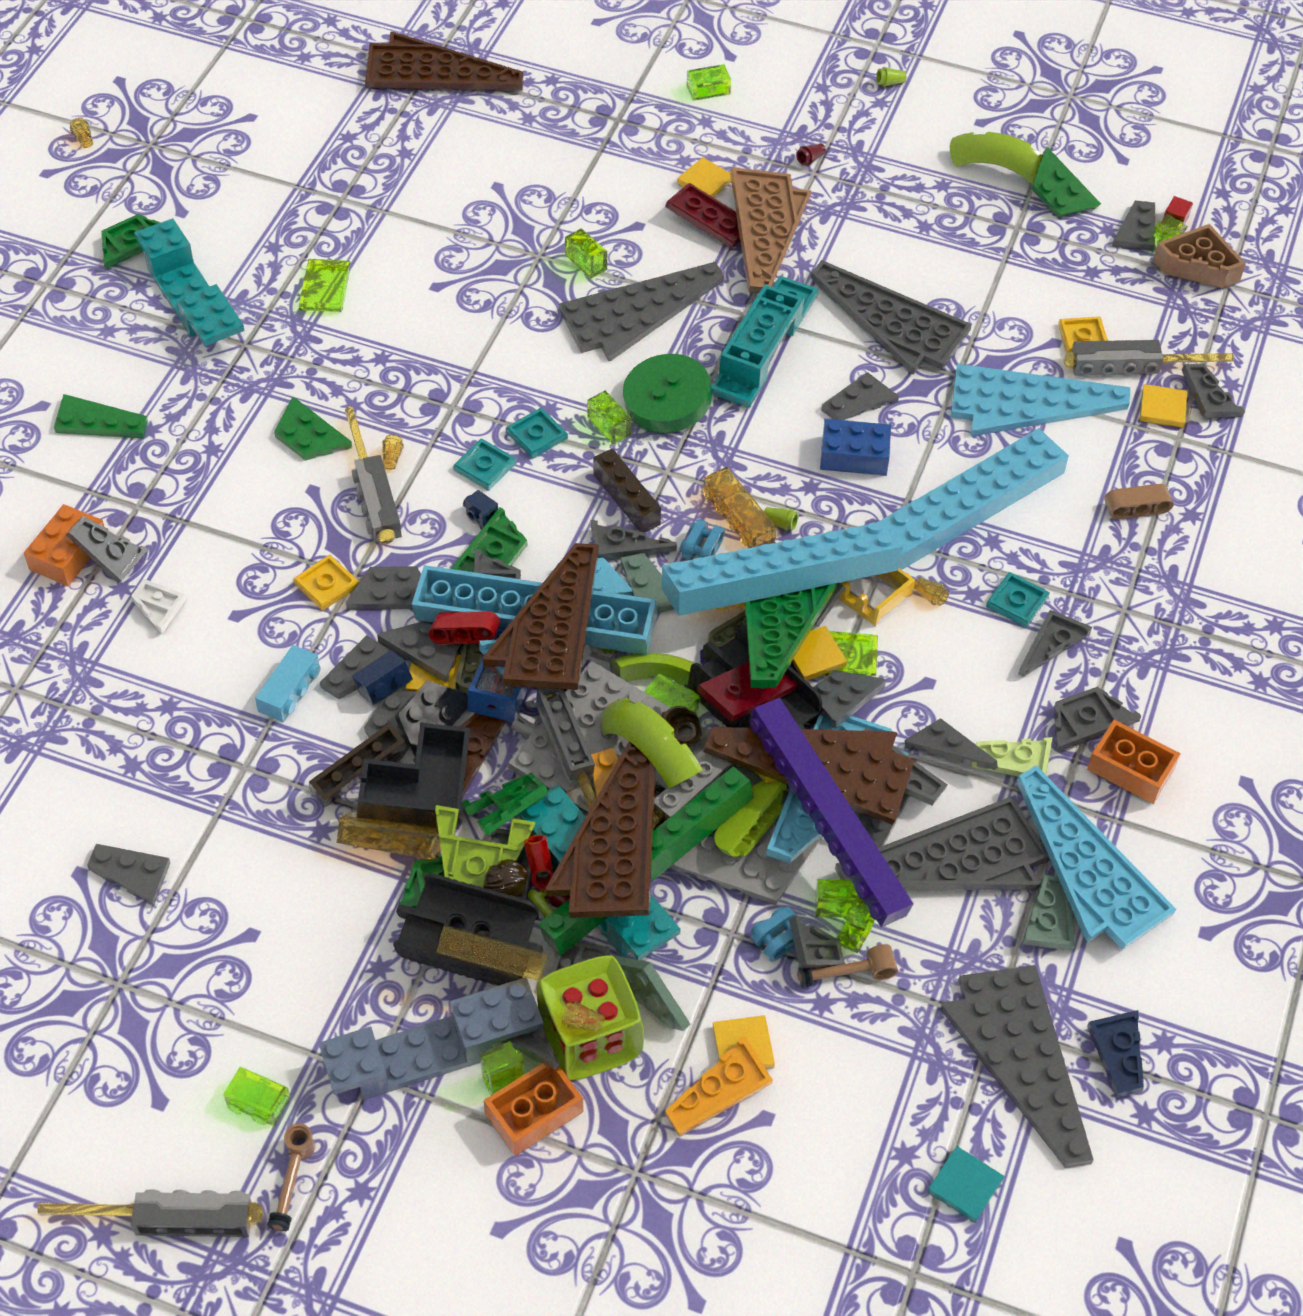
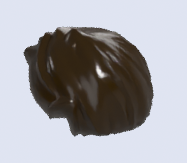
M674 706L662 712L661 717L673 727L674 737L681 745L686 744L688 747H691L700 740L702 731L697 713L688 710L685 706Z
M512 859L498 861L497 865L489 866L483 888L517 898L523 892L528 877L525 865L519 864Z

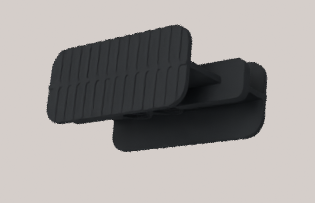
M742 626L737 629L736 637L720 648L711 641L704 644L702 656L707 663L704 665L699 663L692 664L688 680L689 690L695 699L717 717L723 725L733 728H751L749 720L752 712L730 722L700 695L697 689L700 684L749 662L746 627ZM789 666L785 673L797 682L798 686L795 691L780 699L799 728L804 729L803 725L807 722L810 724L816 723L821 713L822 699L816 689Z
M429 873L425 874L424 879L426 883L416 909L405 905H398L396 912L398 916L405 919L399 938L394 941L393 946L398 955L412 962L415 961L419 964H425L436 969L439 968L443 971H449L450 973H456L460 976L463 975L467 978L499 986L522 979L530 956L542 958L544 952L543 946L529 941L535 921L539 919L537 906L522 898H516L504 893H498L497 891H491L487 888L484 889L480 886L477 887L473 884ZM457 923L464 925L463 929L459 932L451 931L452 926ZM482 930L489 932L488 936L484 939L476 938L477 933Z

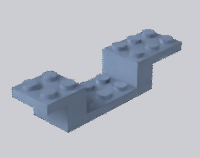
M527 977L449 1001L451 1016L375 1040L372 1027L370 1026L319 1042V1048L333 1094L336 1095L360 1087L363 1100H367L494 1059L492 1044L544 1028V1023Z

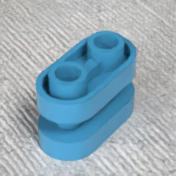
M698 519L696 523L692 522L688 538L683 539L679 551L682 552V557L693 560L695 555L702 558L716 555L724 539L725 528L715 525L711 531L708 530V522ZM704 538H706L707 540L704 546L700 547Z
M790 907L778 908L765 922L759 921L751 929V940L758 947L767 945L764 949V954L771 962L778 960L795 948L789 919L797 915Z

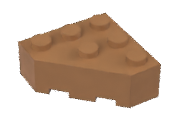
M1210 224L1158 242L1153 262L1166 275L1220 288L1240 282L1246 265Z

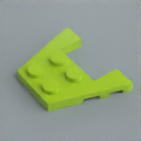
M436 805L435 811L445 877L483 888L489 866L497 865L498 861L505 859L517 860L525 846L524 840L528 839L531 835L535 822L512 818L507 845L455 836L459 809Z

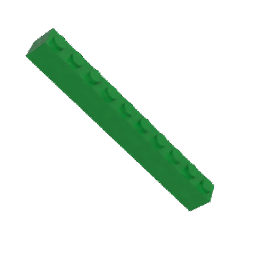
M735 767L729 769L653 831L651 882L754 799L750 780ZM569 899L538 925L544 941L562 956L608 917L570 918Z

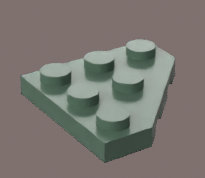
M613 955L620 964L635 1000L639 1004L647 1008L669 1029L684 1031L691 1025L651 962Z

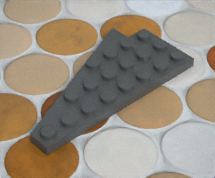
M821 260L811 273V279L912 374H915L923 362L943 370L971 330V323Z
M715 261L559 303V311L580 352L584 353L602 348L609 362L722 283L724 275Z
M1012 796L878 847L905 890L1039 889L1041 883L1031 868L1049 860V855L1044 845ZM836 863L835 870L845 888L855 889L850 878L844 875L841 864Z
M1036 965L960 975L958 982L963 1000L942 1002L941 1011L1065 1168L1092 1164L1094 1158Z

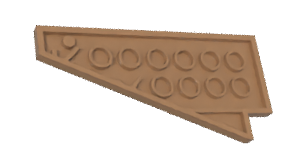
M732 167L730 176L748 292L759 293L764 284L772 287L812 192L811 190L793 188L791 174Z

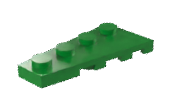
M63 394L54 429L55 433L144 439L148 419L147 416Z

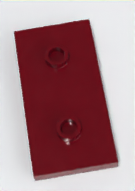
M688 183L666 201L665 207L731 249L740 242L736 211L691 183Z
M749 662L700 684L697 692L732 722L752 712L757 706L795 691L798 683L785 673L776 688H751Z

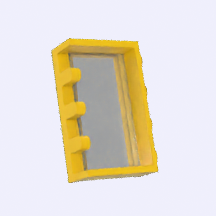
M898 568V571L840 582L846 589L839 600L876 627L881 618L909 595H912L915 579Z

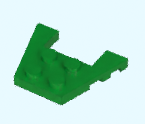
M528 773L502 784L503 789L493 794L485 791L479 794L480 799L470 803L469 799L463 800L461 807L468 816L491 804L498 809L477 821L480 829L487 836L530 805L542 800L543 796L548 793L545 784L533 773Z

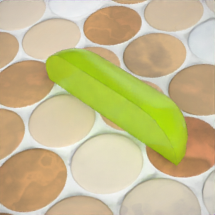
M775 780L769 783L761 781L752 787L754 799L718 827L714 837L717 847L731 857L746 856L780 815L784 806L781 805L783 790L787 791L786 784Z

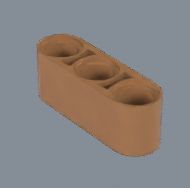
M1165 484L1114 489L1104 496L1112 519L1163 514L1170 511L1174 506Z

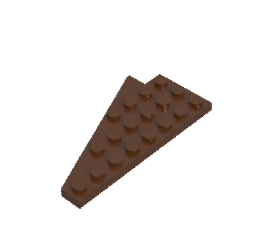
M390 31L389 43L369 44L365 86L366 88L523 91V71Z
M575 543L483 656V666L505 667L503 686L578 690L599 544Z
M712 727L703 750L704 753L788 785L784 775L777 770L775 761L770 753L765 751L758 734L754 733L751 728ZM800 729L851 808L893 825L915 761L892 751L897 732Z
M630 741L546 886L547 896L570 895V918L650 915L656 768Z

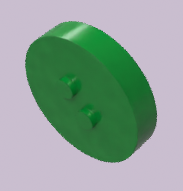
M661 354L642 361L630 371L623 385V397L629 417L638 426L653 432L669 433L694 425L706 414L712 401V389L708 372L698 361L681 354Z

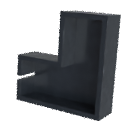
M420 722L415 764L364 759L357 804V818L438 827L435 807L438 805L459 809L456 829H459L470 728Z

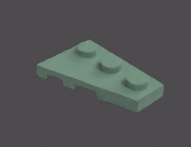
M644 553L621 557V565L628 585L632 588V596L656 599L657 613L674 610L661 589L662 574Z
M1044 875L1022 944L1069 951L1074 948L1072 908L1058 876Z

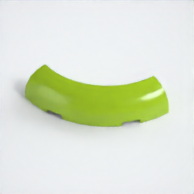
M996 132L961 134L953 137L949 146L950 155L956 167L971 163L998 165L1022 176L1031 185L1042 159V154L1031 148L1030 143Z
M635 653L611 659L610 667L616 676L627 682L650 679L653 676L666 678V681L684 686L685 684L688 685L690 667L695 662L669 654L648 653V655Z
M620 698L611 702L604 709L601 716V727L604 735L616 734L634 744L654 765L668 788L703 771L686 744L681 745L674 737L673 727L647 705L641 702L632 703L629 698Z

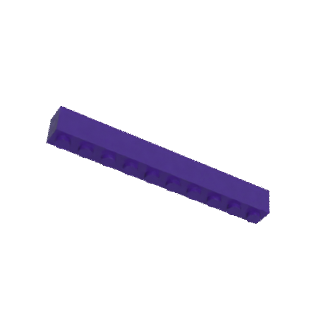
M778 698L755 707L749 720L752 731L758 734L765 751L770 753L774 759L777 770L784 775L791 792L796 794L800 800L803 811L809 814L814 822L816 831L827 842L830 853L836 856L841 864L844 875L850 878L855 886L857 895L868 906L871 917L877 920L881 928L906 917L914 903L782 700Z

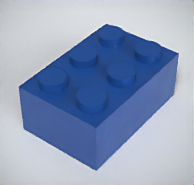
M824 418L820 470L887 476L890 459L891 424Z

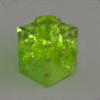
M1166 214L1163 220L1156 224L1153 236L1159 239L1158 243L1185 233L1188 226Z

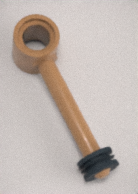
M881 944L870 948L866 952L868 960L814 970L798 967L797 977L802 988H804L806 985L808 987V984L813 986V980L867 970L872 972L875 980H886L894 977L898 973V968L892 947L887 944Z
M294 1124L284 1134V1141L290 1155V1160L277 1210L269 1214V1221L267 1222V1226L276 1231H288L290 1228L289 1225L292 1218L287 1213L300 1162L309 1158L315 1151V1141L312 1132L305 1124ZM299 1138L306 1139L302 1145H293Z

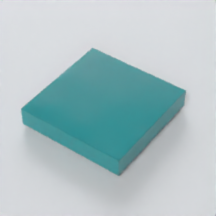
M542 407L506 427V433L532 459L568 439V433Z
M481 438L453 465V470L489 491L517 464L515 457Z
M1008 572L988 599L986 607L1027 628L1049 598L1050 592Z
M956 1146L927 1192L976 1223L1005 1176Z

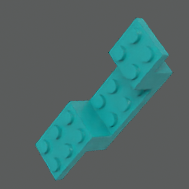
M174 218L134 232L135 239L144 251L149 273L190 337L197 335L203 345L207 346L245 331L242 321L218 285L209 286L195 265L191 245Z
M779 276L773 287L764 284L720 355L719 374L711 385L712 394L750 408L767 380L770 358L785 334L791 336L795 334L818 296L819 289L783 276Z
M559 785L549 789L542 800L530 805L517 815L521 820L535 822V827L532 831L533 835L540 834L547 837L554 872L586 818ZM652 894L650 896L649 916L608 917L597 926L621 957L631 952L637 960L643 959L672 940L681 931V928Z

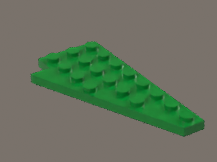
M837 583L744 602L751 688L765 689L777 687L835 591Z

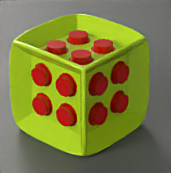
M613 955L595 957L567 966L546 975L538 982L537 1004L544 1023V1031L561 1069L569 1080L583 1079L632 1061L642 1053L644 1027L640 1011L627 978Z

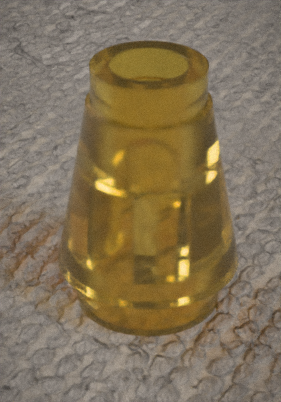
M81 117L73 119L70 122V132L83 148L91 147L93 140L88 121Z
M387 435L382 441V459L385 469L393 470L396 468L404 448L402 438L397 435Z
M922 577L917 578L915 581L914 589L932 605L941 606L948 599L949 590L946 589L944 584Z
M576 1001L574 1004L568 1002L564 1010L562 1024L568 1025L570 1029L596 1030L600 1032L605 1015H601Z

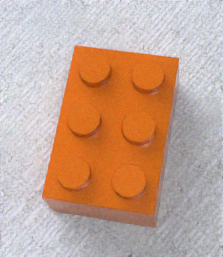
M63 504L24 551L29 570L69 586L91 558L65 534L82 516L104 526L103 520Z
M1114 719L1094 749L1087 770L1154 804L1174 772L1181 753Z
M543 1063L484 1100L485 1115L514 1156L584 1112L583 1097L559 1066L555 1070Z

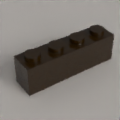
M612 448L594 456L593 475L637 530L645 533L660 526V505Z
M388 723L309 781L310 791L325 808L361 781L364 759L389 761L404 750L405 741L391 723Z

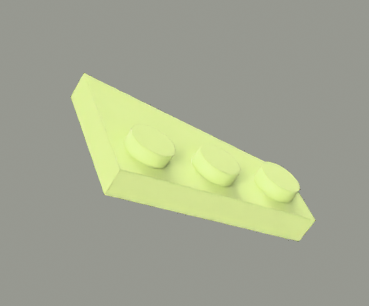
M1053 737L1044 738L1042 741H1031V738L1022 739L1021 742H1007L1006 740L977 741L976 745L997 760L998 768L995 770L977 767V762L973 761L971 767L1019 777V775L1037 765L1046 775Z

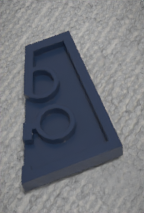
M1138 1010L1089 1021L1087 1025L1116 1098L1142 1092L1144 1088L1142 1057L1140 1056L1139 1044L1141 1040L1138 1030Z

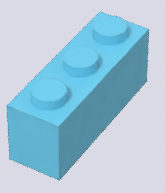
M292 645L255 697L258 712L284 722L287 716L294 712L300 697H304L307 693L311 681L318 677L321 670L318 655Z

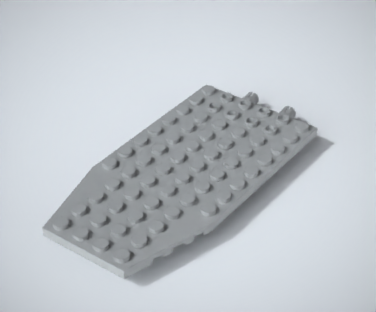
M593 661L580 674L578 690L568 689L565 691L590 753L594 754L613 747L618 759L629 741L616 734L604 735L601 716L604 709L611 702L620 698H629L630 702H641L651 709L654 706L660 707L661 714L670 709L669 706ZM553 694L546 696L547 699H550ZM517 716L518 720H514L511 729L528 739L508 762V768L520 776L533 773L545 784L547 791L559 785L581 812L587 816L596 800L593 780L569 786L543 721L536 726L522 716ZM702 726L700 740L689 747L697 760L705 754L703 750L711 732ZM736 765V769L750 780L751 787L764 781L756 772ZM788 788L787 791L783 790L781 805L785 804L790 791ZM655 791V798H656L661 792ZM779 815L754 848L744 857H731L723 853L717 847L714 840L716 829L670 866V868L683 874L688 872L696 875L698 879L706 882L707 879L722 884L721 887L729 890L734 888L743 891L744 895L776 905L823 836L819 837L791 863L766 856L767 847L780 817ZM655 820L653 831L660 826Z

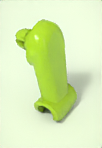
M530 889L527 893L529 901L537 906L538 911L545 918L554 912L545 900L546 890L535 891Z

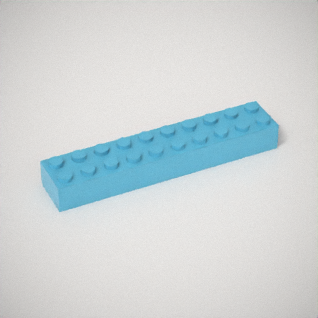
M1038 428L878 521L881 522L901 547L898 568L901 570L905 569L1065 473L1069 455Z
M874 522L868 525L828 531L823 534L808 535L803 538L763 544L758 547L744 548L738 551L719 553L713 556L698 557L693 560L663 565L661 589L678 616L898 571L901 547L881 522Z
M424 565L413 598L412 608L416 620L434 622L436 615L443 612L489 611L495 613L500 618L499 627L507 628L542 583ZM593 590L585 644L587 643L591 647L648 655L657 619L656 599Z

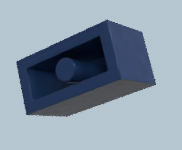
M392 650L352 675L359 694L372 705L377 704L413 680L406 661Z

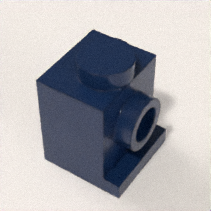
M480 490L475 491L472 495H468L463 501L467 516L472 521L478 522L481 530L498 510V503Z

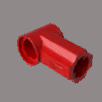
M539 834L525 839L524 843L532 875L531 882L536 889L546 890V886L554 874V865L551 860L547 837ZM539 872H547L549 875L547 877H539L537 874Z

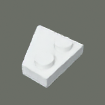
M146 579L142 580L131 595L135 605L161 633L165 631L186 601L185 594Z

